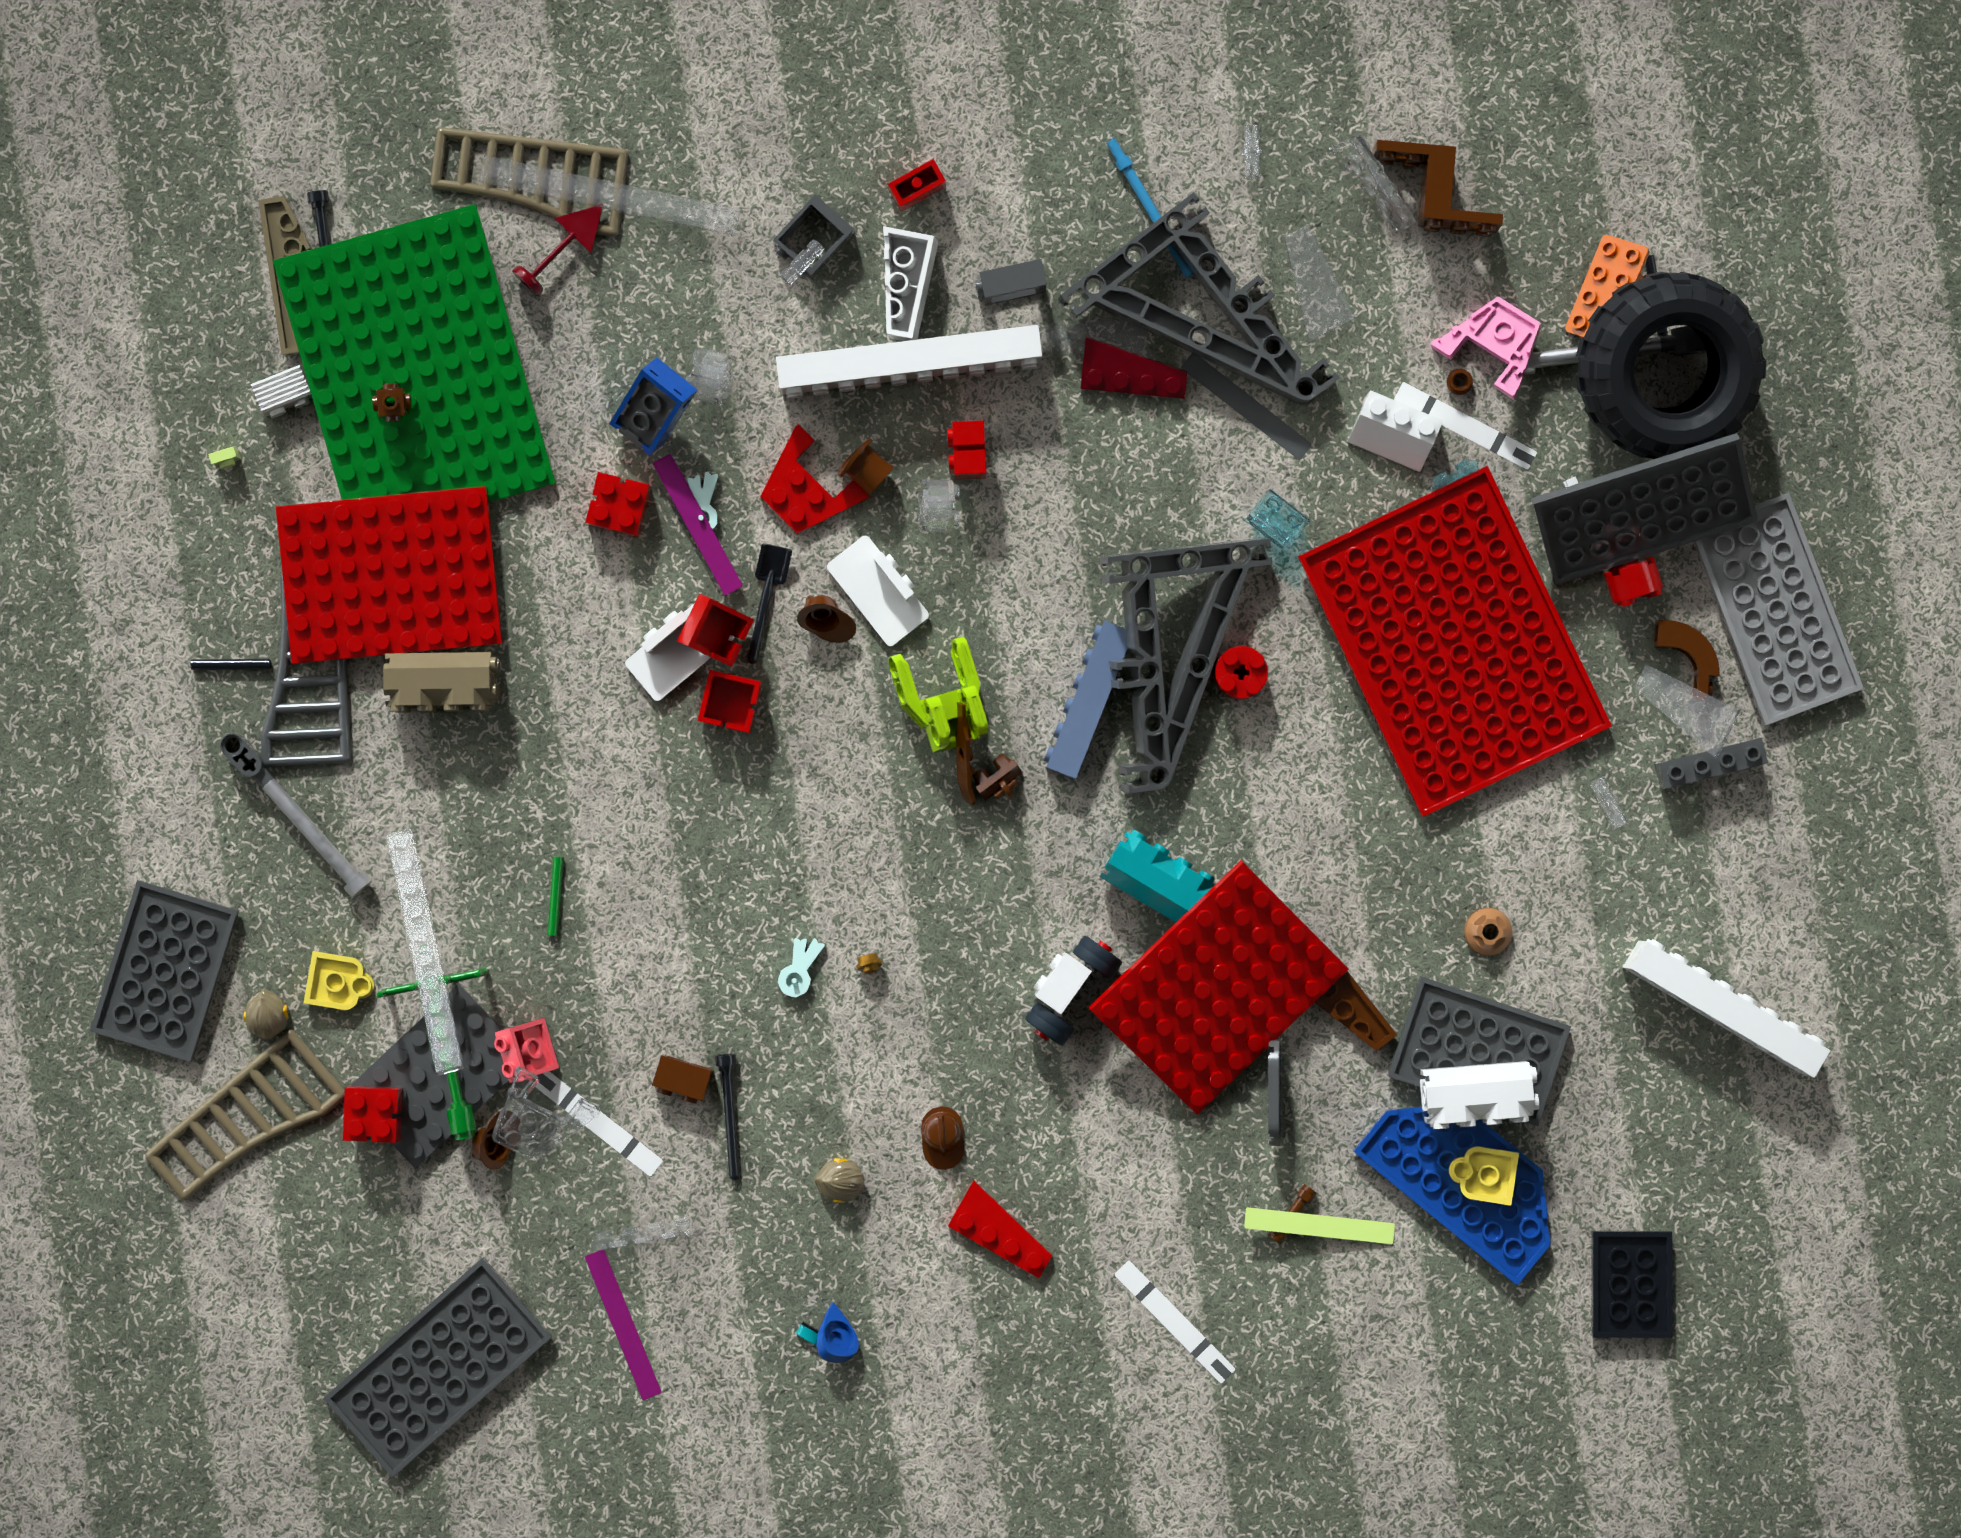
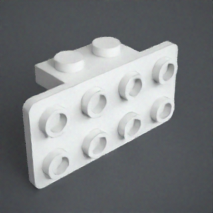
M862 536L830 561L827 569L888 646H893L927 620L929 613L912 591L915 587L906 574L901 577L896 571L899 565L890 554L885 557L868 536Z
M693 605L684 612L682 610L679 613L673 611L663 620L665 625L659 630L653 628L643 636L645 641L641 644L643 647L625 662L626 667L656 701L662 700L711 659V657L677 642ZM730 635L728 640L732 641L735 637Z

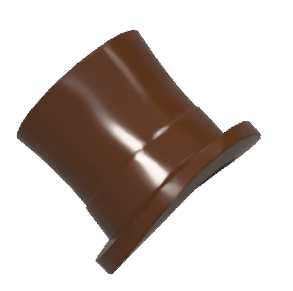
M868 439L843 462L837 474L840 478L847 475L867 495H870L881 485L894 467L869 446L873 441L872 439Z

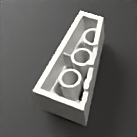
M883 226L887 335L891 339L899 341L918 340L938 241L932 235Z

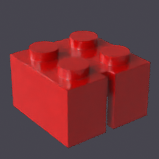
M984 420L952 422V429H947L948 448H953L954 455H948L949 474H955V480L986 479Z
M598 472L592 493L597 499L596 501H590L585 523L588 526L639 538L651 486L626 479L624 484L621 477Z
M699 594L677 642L732 667L742 645L728 639L732 635L745 641L755 619L712 598Z
M709 669L697 721L722 728L723 724L727 723V729L751 734L756 713L751 708L752 705H758L763 683Z
M345 1087L342 1141L367 1142L372 1137V1142H399L401 1138V1117L392 1118V1113L402 1112L403 1088Z

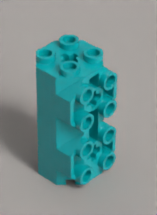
M1133 830L1131 834L1127 831L1125 832L1123 837L1127 838L1126 842L1121 840L1104 867L1108 870L1107 874L1101 872L1099 876L1175 923L1216 885L1213 883L1216 879L1215 877L1203 870L1198 874L1191 869L1193 864L1181 857H1178L1176 860L1168 856L1170 853L1168 849L1158 843H1155L1154 847L1145 842L1147 837L1136 830Z

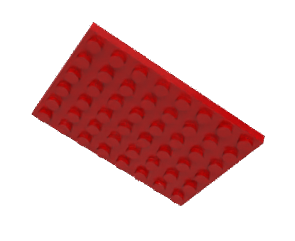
M486 486L275 506L291 664L503 644Z
M1240 860L1089 1006V1009L1198 1115L1269 1047L1271 1040H1276L1349 968Z

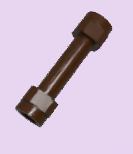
M1304 1184L1297 1192L1298 1198L1288 1212L1300 1213L1307 1202L1309 1204L1312 1202L1317 1192ZM1273 1231L1268 1233V1236L1279 1244L1288 1235V1233Z

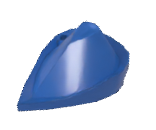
M831 1303L818 1331L816 1347L818 1354L823 1360L832 1363H842L852 1359L859 1348V1341L853 1327L834 1303Z

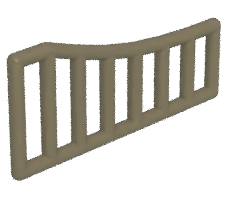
M441 127L437 130L430 185L433 189L461 192L512 202L556 218L569 214L576 154L591 156L585 209L596 206L602 157L617 159L610 223L609 226L599 225L596 235L616 237L619 234L628 151L619 148ZM447 139L462 140L457 181L442 180ZM472 142L488 143L483 185L467 183ZM498 145L514 146L508 191L493 188ZM524 148L540 150L534 199L519 194ZM550 151L566 153L559 209L544 203Z
M291 1029L287 1030L149 1149L145 1157L179 1198L186 1201L211 1179L249 1151L280 1134L327 1115L344 1100L343 1092L345 1089L296 1032ZM288 1043L294 1046L334 1093L323 1104L278 1053ZM271 1060L313 1110L297 1116L258 1069ZM251 1077L287 1121L272 1127L239 1089V1086ZM230 1094L260 1128L262 1133L248 1140L218 1104ZM208 1112L214 1115L239 1145L227 1155L198 1122ZM189 1129L193 1131L217 1159V1162L206 1171L178 1139ZM169 1146L197 1177L186 1188L159 1158V1155Z

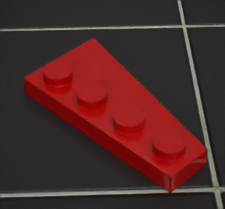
M975 1180L972 1181L948 1227L1040 1278L1052 1254Z

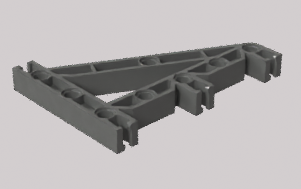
M1194 192L1066 290L1058 299L1062 306L1065 307L1068 305V298L1079 292L1086 302L1078 309L1075 306L1070 308L1071 313L1069 315L1073 320L1092 306L1098 307L1298 404L1311 402L1339 379L1336 373L1326 376L1328 381L1319 386L1311 375L1318 368L1321 370L1329 366L1324 357L1306 372L1300 374L1301 359L1267 316L1253 314L1275 296L1273 292L1269 290L1266 293L1265 291L1262 294L1263 298L1256 303L1252 302L1247 292L1253 286L1256 288L1264 284L1259 275L1240 290L1235 291L1236 276L1202 233L1189 232L1207 218L1210 213L1204 207L1197 212L1198 215L1191 220L1187 219L1182 210L1189 204L1192 206L1199 201ZM1170 219L1178 220L1181 224V229H1171L1168 221ZM1169 246H1172L1249 345L1133 289L1120 287L1119 285ZM1133 250L1138 252L1140 261H1131L1127 253ZM1201 261H1210L1213 265V271H1204L1201 267ZM1094 282L1099 286L1100 291L1092 294L1087 290L1086 284ZM1236 301L1242 302L1245 305V312H1236L1233 303ZM1194 333H1200L1204 336L1205 343L1203 345H1198L1193 341L1192 336ZM1266 343H1274L1278 348L1277 354L1267 352ZM1299 384H1306L1310 388L1308 396H1304L1299 392Z
M1261 537L1100 556L1101 566L1113 564L1112 561H1121L1122 573L1119 575H1114L1113 573L1101 575L1103 583L1111 584L1129 581L1122 591L1127 648L1136 655V658L1109 661L1110 671L1122 670V667H1131L1130 672L1132 675L1130 679L1123 680V678L1112 679L1111 686L1117 689L1138 687L1131 696L1136 752L1146 759L1145 762L1119 765L1120 775H1131L1132 772L1140 771L1141 778L1139 783L1120 784L1122 792L1131 794L1161 790L1169 785L1249 567L1273 565L1272 557H1266L1265 554H1259V559H1251L1252 553L1250 548L1260 545L1265 546V549L1271 548L1270 538ZM1238 548L1240 557L1237 561H1234L1232 553L1234 549ZM1185 554L1190 556V563L1187 567L1182 563ZM1138 559L1141 566L1139 571L1134 573L1132 564ZM1215 571L1208 581L1165 698L1154 578ZM1143 612L1145 614V621L1139 626L1137 616ZM1197 658L1200 665L1198 670L1193 671L1192 662ZM1148 664L1150 673L1144 678L1141 673L1142 668ZM1150 717H1153L1155 721L1154 726L1148 730L1146 722ZM1158 769L1159 777L1153 782L1151 780V773Z

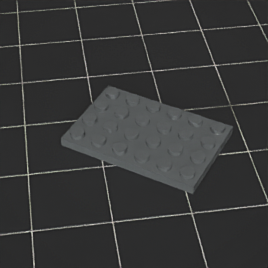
M137 880L90 1031L192 1062L239 910Z
M1420 976L1387 1076L1420 1087V1080L1425 1079V1076L1420 1075L1421 1069L1527 1061L1530 1066L1536 1068L1537 1083H1533L1534 1094H1538L1539 1110H1534L1533 1115L1529 1116V1121L1526 1123L1539 1126L1571 1026Z
M458 983L442 998L462 1098L466 1100V1105L472 1104L473 1112L475 1113L509 1081L502 1073V1065L504 1063L501 1053L494 1046L495 1032L503 1029L466 989ZM433 1008L350 1085L403 1088L402 1112L392 1113V1118L401 1117V1138L399 1142L391 1144L415 1169L451 1136L446 1110L451 1108L450 1103L453 1102Z

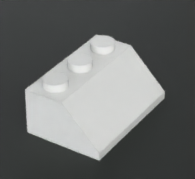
M1370 390L1362 405L1348 443L1420 472L1435 442L1443 420Z

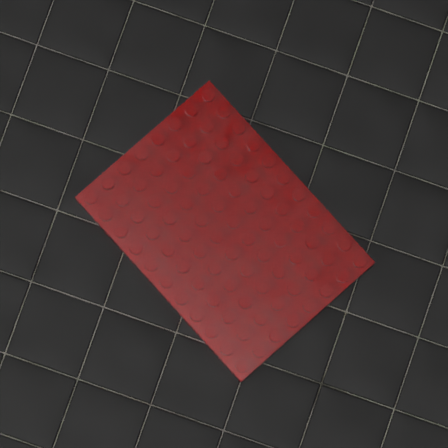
M1488 465L1297 556L1421 817L1612 727Z

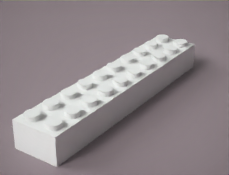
M1032 325L776 357L782 395H787V398L803 397V392L812 391L813 395H824L829 393V389L839 388V392L854 391L855 386L865 385L866 389L879 388L881 383L891 382L892 386L907 384L909 379H917V382L933 381V376L943 375V379H954L959 377V373L969 372V376L984 375L985 370L995 369V373L1009 372L1011 367L1021 366L1022 370L1037 368V364L1042 362L1039 326Z

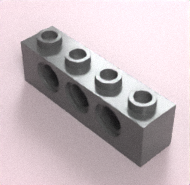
M1757 738L1657 763L1654 766L1660 789L1662 790L1767 764L1768 760L1762 738Z

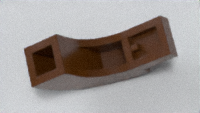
M1671 620L1655 621L1654 648L1675 649L1686 655L1694 670L1693 702H1708V697L1712 696L1713 683L1709 682V677L1720 676L1718 658L1711 643L1701 632L1685 623Z

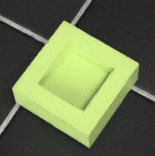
M234 446L208 454L211 464L216 467L220 466V469L233 467L236 465L235 461L241 459L239 450Z

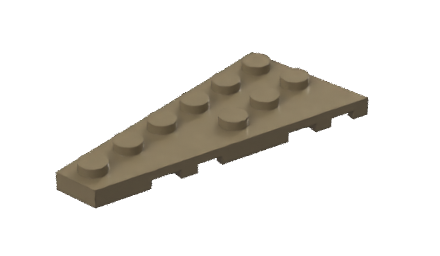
M285 196L261 199L258 201L281 355L299 354L272 260L311 250L312 247Z

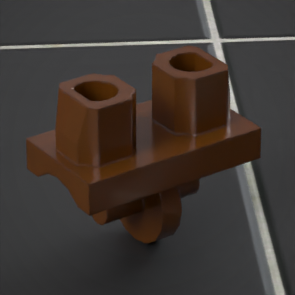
M1002 753L993 761V764L998 769L993 775L989 776L984 768L973 774L977 785L976 789L986 801L993 795L997 799H1000L1005 794L1010 799L1014 798L1015 796L1011 790L1019 785L1015 779L1023 772L1014 759L1011 761Z

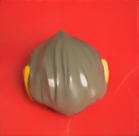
M262 989L261 992L254 995L248 1001L244 1012V1021L247 1030L261 1039L272 1040L287 1025V1005L277 994L267 989Z
M834 1158V1160L827 1162L814 1178L824 1197L838 1203L853 1201L865 1185V1178L859 1166L848 1159Z

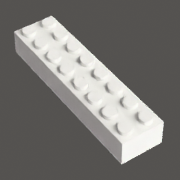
M1653 939L1637 942L1622 968L1803 1076L1815 1078L1831 1051L1824 1047L1825 1041L1814 1035L1802 1034L1803 1028L1791 1021H1780L1778 1019L1780 1015L1767 1007L1766 1009L1763 1007L1758 1008L1755 1006L1756 1000L1746 994L1733 993L1734 987L1722 980H1711V973L1700 967L1696 968L1693 966L1691 968L1687 965L1689 961L1681 955L1664 952L1666 947Z

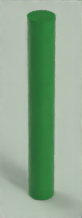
M553 857L547 933L549 936H558L564 857Z

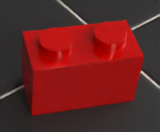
M934 158L888 183V190L901 212L946 187V180Z

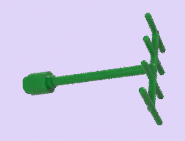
M487 968L386 988L376 994L378 998L429 988L453 1102L450 1103L451 1108L447 1109L446 1112L451 1135L454 1134L455 1141L475 1137L477 1127L472 1104L466 1105V1100L462 1098L439 985L483 977L489 973Z

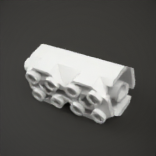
M1527 1061L1420 1070V1075L1425 1076V1079L1420 1080L1422 1110L1427 1111L1429 1114L1428 1117H1424V1121L1430 1124V1127H1433V1129L1449 1128V1123H1456L1460 1127L1476 1126L1475 1120L1483 1119V1123H1486V1125L1502 1124V1119L1509 1118V1121H1513V1123L1528 1122L1529 1116L1533 1115L1534 1110H1539L1538 1094H1534L1533 1083H1537L1536 1068L1530 1066Z

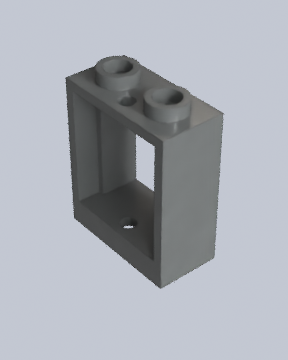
M815 194L773 239L776 246L774 251L784 260L790 258L795 263L793 268L802 277L805 278L808 275L813 279L855 232L845 220ZM815 211L841 236L811 268L785 242Z
M1042 259L979 272V280H975L978 300L984 299L985 306L1046 293L1047 289Z

